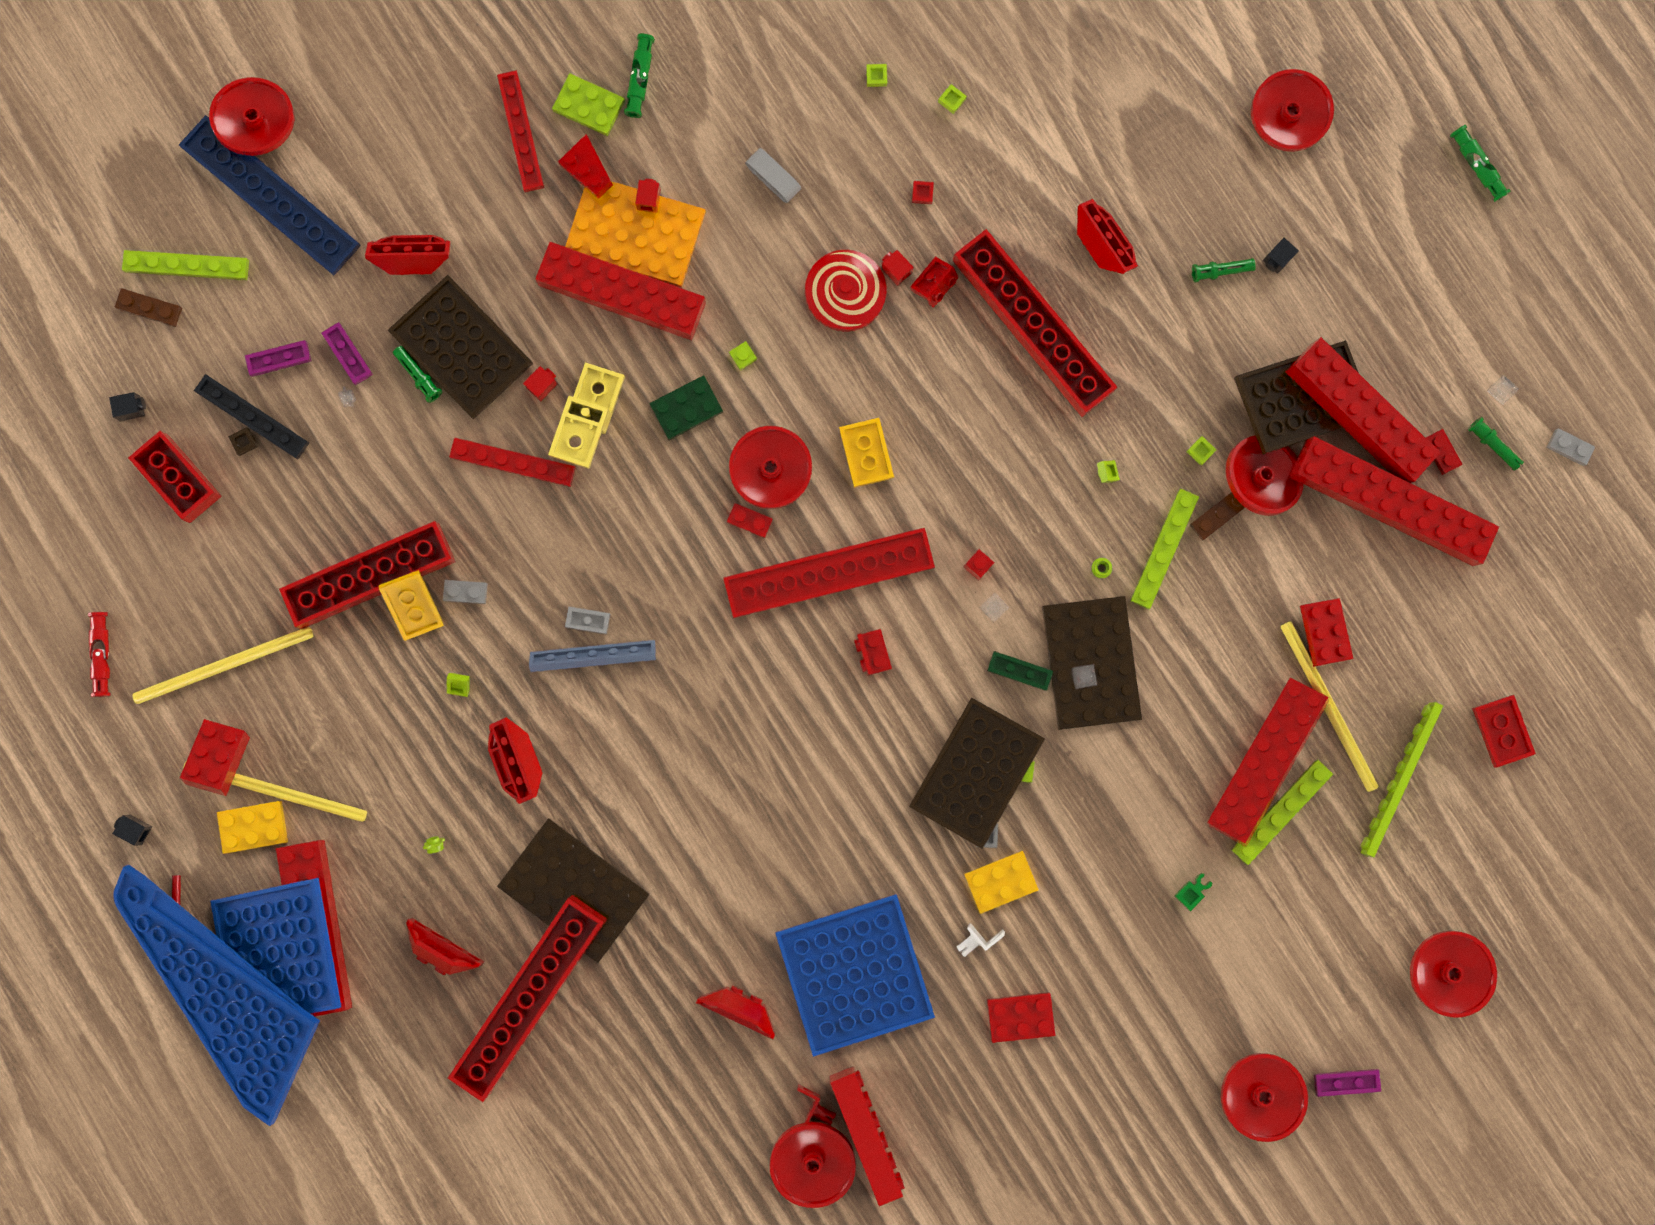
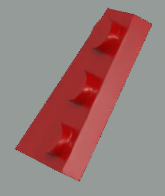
M587 134L558 161L565 171L598 199L613 186Z

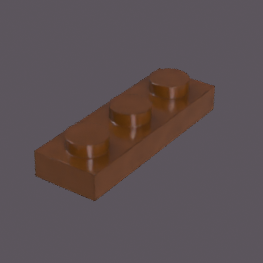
M121 288L115 304V308L173 327H176L182 311V307L123 288Z
M1231 492L1192 522L1190 526L1203 541L1245 507Z

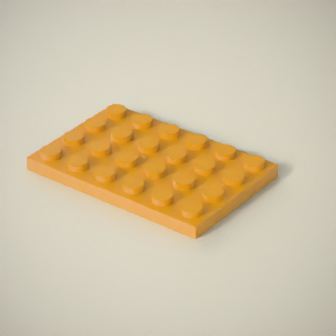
M612 181L613 186L598 199L584 187L565 247L682 288L706 209L660 196L657 213L639 211L635 205L636 188Z

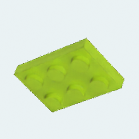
M569 73L552 110L559 115L608 136L625 103V98Z

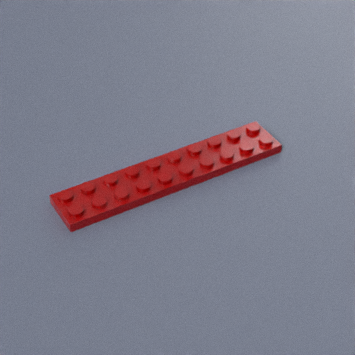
M920 528L723 577L734 619L934 569L935 565L925 528Z

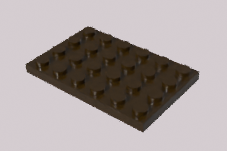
M449 275L443 278L388 329V332L472 419H475L533 365V362Z
M1346 340L1330 345L1358 372ZM1299 356L1234 377L1263 455L1306 441L1313 436L1318 437L1343 428L1285 372Z
M1125 596L1042 606L1050 670L1053 671L1051 679L1058 730L1142 720Z
M971 697L909 807L983 849L1044 743L1045 738Z
M550 818L547 819L497 886L548 926H550L571 895L606 917V922L585 952L586 955L597 963L600 962L650 895V893Z

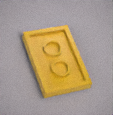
M879 418L839 427L854 488L894 478Z
M419 570L379 585V590L404 641L444 626Z
M282 801L217 812L223 854L288 843Z
M1023 851L964 874L980 914L1039 890Z

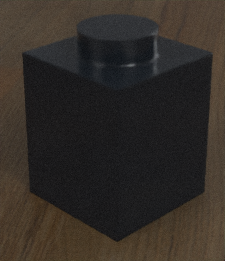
M1283 238L1263 261L1270 271H1275L1278 274L1299 250L1286 238Z
M135 392L109 397L113 418L119 421H126L145 416V401L143 397Z
M122 815V817L116 820L114 824L115 830L112 834L134 846L143 845L153 826L132 815Z

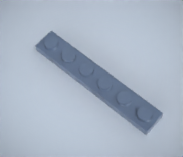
M655 640L530 652L529 668L530 672L656 660Z

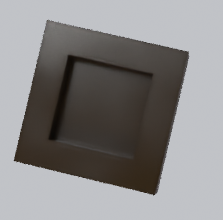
M248 427L228 436L239 456L258 447Z

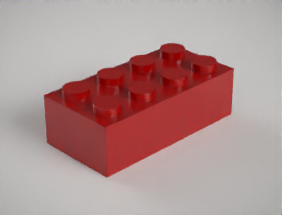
M162 431L157 432L128 457L183 521L193 522L222 497L174 440Z

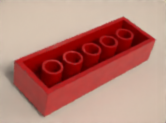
M852 1066L830 1075V1084L880 1207L903 1197L902 1190L905 1189L900 1172L895 1173L894 1169L897 1166L892 1152L887 1153L886 1148L889 1146L883 1131L879 1132L878 1130L881 1126L876 1111L871 1112L870 1110L872 1101L868 1091L863 1092L862 1090L864 1081L859 1070L855 1071Z

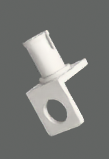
M970 923L967 927L970 936L957 945V949L959 952L962 951L961 954L964 957L978 945L982 946L986 951L1005 935V931L1001 930L986 942Z

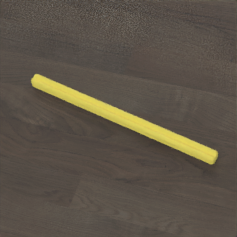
M1291 621L1283 624L1281 629L1312 688L1329 697V702L1324 710L1368 792L1374 791L1378 788V784L1317 668L1313 667L1312 659Z
M305 627L132 694L133 700L136 704L143 703L313 638L312 629Z
M235 774L231 784L361 822L365 821L367 816L366 810L240 774Z

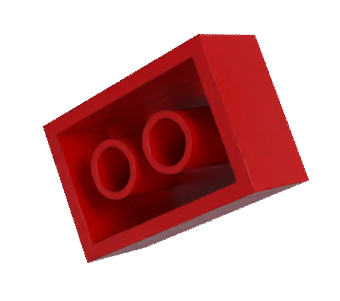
M204 719L180 779L188 786L227 796L250 737L244 730Z

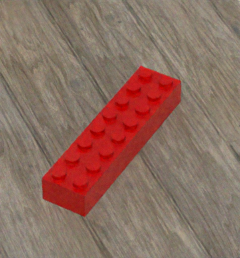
M549 242L535 278L540 287L691 341L706 305L705 296L553 242Z
M1322 337L1311 343L1285 371L1389 473L1409 483H1413L1441 453Z
M433 521L279 588L294 626L303 629L382 595L379 590V585L418 570L423 577L456 561L440 524Z
M1291 677L1289 678L1207 822L1209 827L1247 847L1326 708L1329 697Z
M325 840L276 848L281 885L319 878L341 1008L311 1014L316 1017L353 1008Z

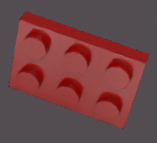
M1340 598L1301 605L1300 610L1313 667L1354 659Z
M1514 695L1472 708L1494 768L1536 754Z
M1050 992L987 999L992 1043L1056 1036Z

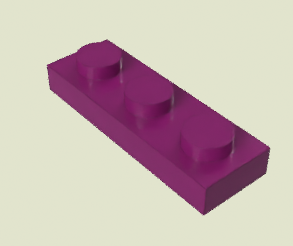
M339 322L321 333L355 385L373 375Z
M306 340L244 355L251 377L312 362Z
M1378 1069L1314 1074L1315 1094L1317 1097L1382 1092Z

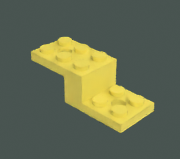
M585 362L574 396H568L548 454L549 456L588 469L590 468L601 433L606 434L625 379L623 374ZM596 384H602L604 391L600 394H595L593 387ZM573 437H579L581 444L575 448L571 447L570 440Z

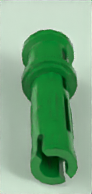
M1254 258L1219 264L1212 261L1209 264L1199 266L1193 264L1191 273L1193 281L1197 283L1203 279L1210 278L1215 280L1218 276L1255 271L1256 263ZM1241 266L1239 268L1227 269L1229 267Z
M403 346L397 347L392 354L413 378L415 387L420 389L426 396L425 400L431 403L438 399L442 394V390L434 385L431 381V376L425 374Z
M1483 417L1476 419L1467 430L1469 432L1472 431L1481 439L1480 443L1487 444L1513 471L1517 470L1524 461L1497 436L1495 429H1491L1483 421Z

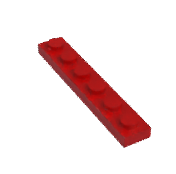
M515 70L498 74L497 78L523 190L526 193L543 189L545 187L518 72Z
M455 437L449 456L450 459L571 487L576 469L572 465Z

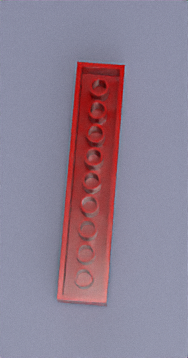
M987 229L954 254V264L1081 417H1084L1114 393L1117 389L1116 384Z
M1315 436L1305 441L1289 476L1471 566L1484 564L1500 527Z
M573 895L566 900L448 1076L449 1080L481 1102H484L489 1097L606 922V917Z

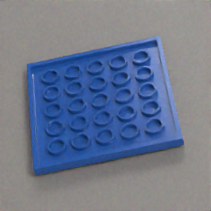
M319 878L210 901L216 936L310 1014L341 1008Z
M897 894L775 932L813 1057L935 1018Z

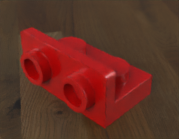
M935 256L910 288L914 293L926 299L929 305L934 308L943 299L947 291L956 284L959 277L953 266Z
M881 629L857 634V640H854L857 652L861 651L863 660H860L862 671H867L869 676L891 670L892 666Z

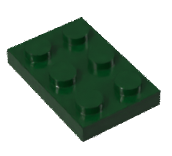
M704 375L649 403L668 440L723 413Z

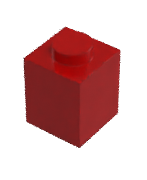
M649 178L639 180L635 201L637 210L658 212L661 187L660 183L656 180Z
M898 250L894 253L889 252L882 259L881 269L897 286L913 273L914 267Z
M541 366L523 383L526 389L540 402L558 384L554 379L556 375L549 368L544 370Z
M978 549L963 568L979 581L995 562Z

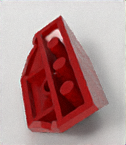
M1093 199L1079 204L1077 210V235L1098 267L1121 274L1135 269L1138 264L1134 248L1112 215L1103 207L1097 205Z
M392 235L381 238L376 242H368L365 259L390 275L432 274L449 258L451 242L435 235Z
M507 717L490 724L488 752L502 789L512 798L516 799L518 804L537 797L543 772L528 733Z
M414 918L407 920L408 935L412 952L417 955L416 959L424 964L429 962L434 965L435 971L438 973L451 975L478 968L484 964L485 961Z
M733 985L731 988L726 986L698 997L696 1004L772 1040L774 1039L775 1031L766 1005L762 1003L763 999L752 994L748 997L742 994V989Z

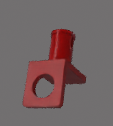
M798 1084L797 1091L815 1099L805 1118V1122H809L811 1118L815 1117L831 1126L836 1113L819 1105L821 1099L819 1094Z

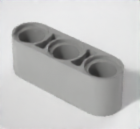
M761 148L745 162L749 170L785 203H788L802 189L800 184Z

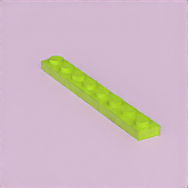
M1432 702L1424 706L1421 712L1423 717L1420 724H1416L1413 729L1414 737L1404 749L1405 756L1403 761H1400L1395 769L1397 774L1394 780H1391L1387 786V796L1381 800L1378 806L1380 811L1377 817L1373 818L1370 823L1369 829L1371 831L1368 837L1366 836L1361 843V854L1367 857H1375L1443 705Z

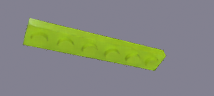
M124 250L122 271L126 273L248 280L249 260L247 258Z
M1181 488L1178 490L1130 602L1148 610L1151 609L1199 496Z
M1315 760L1265 813L1247 847L1237 843L1231 851L1246 865H1249L1330 779L1333 773L1319 760Z

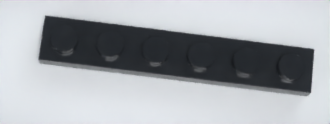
M206 374L194 389L196 393L297 460L309 445L308 441Z

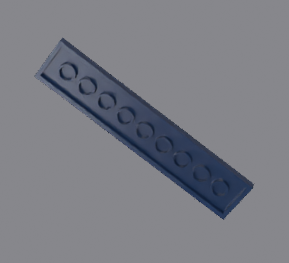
M205 115L180 142L179 146L333 276L361 246L257 157L238 154L223 146L216 138L208 116Z

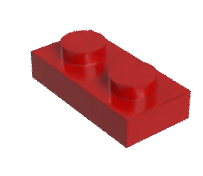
M1444 429L1426 437L1441 452L1434 461L1442 475L1463 465Z
M734 503L727 523L765 539L773 519Z

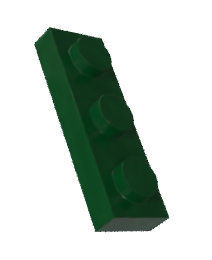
M993 651L987 669L988 672L1043 691H1047L1053 674L1052 670Z

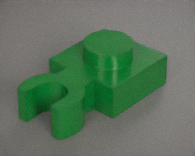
M1203 873L1196 876L1194 884L1188 881L1174 895L1188 911H1192L1205 897L1201 891L1209 889L1213 884L1211 881H1208L1205 885L1201 884V879L1205 876Z

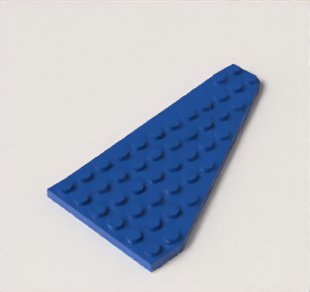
M130 865L124 866L113 893L117 909L243 1108L268 1126H271L279 1115L320 1020L299 1006L145 875Z

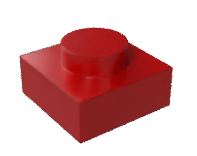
M913 181L912 203L932 204L934 182Z

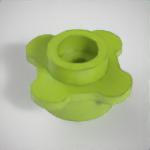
M438 836L428 838L424 843L423 849H426L428 854L442 851L445 838H439Z

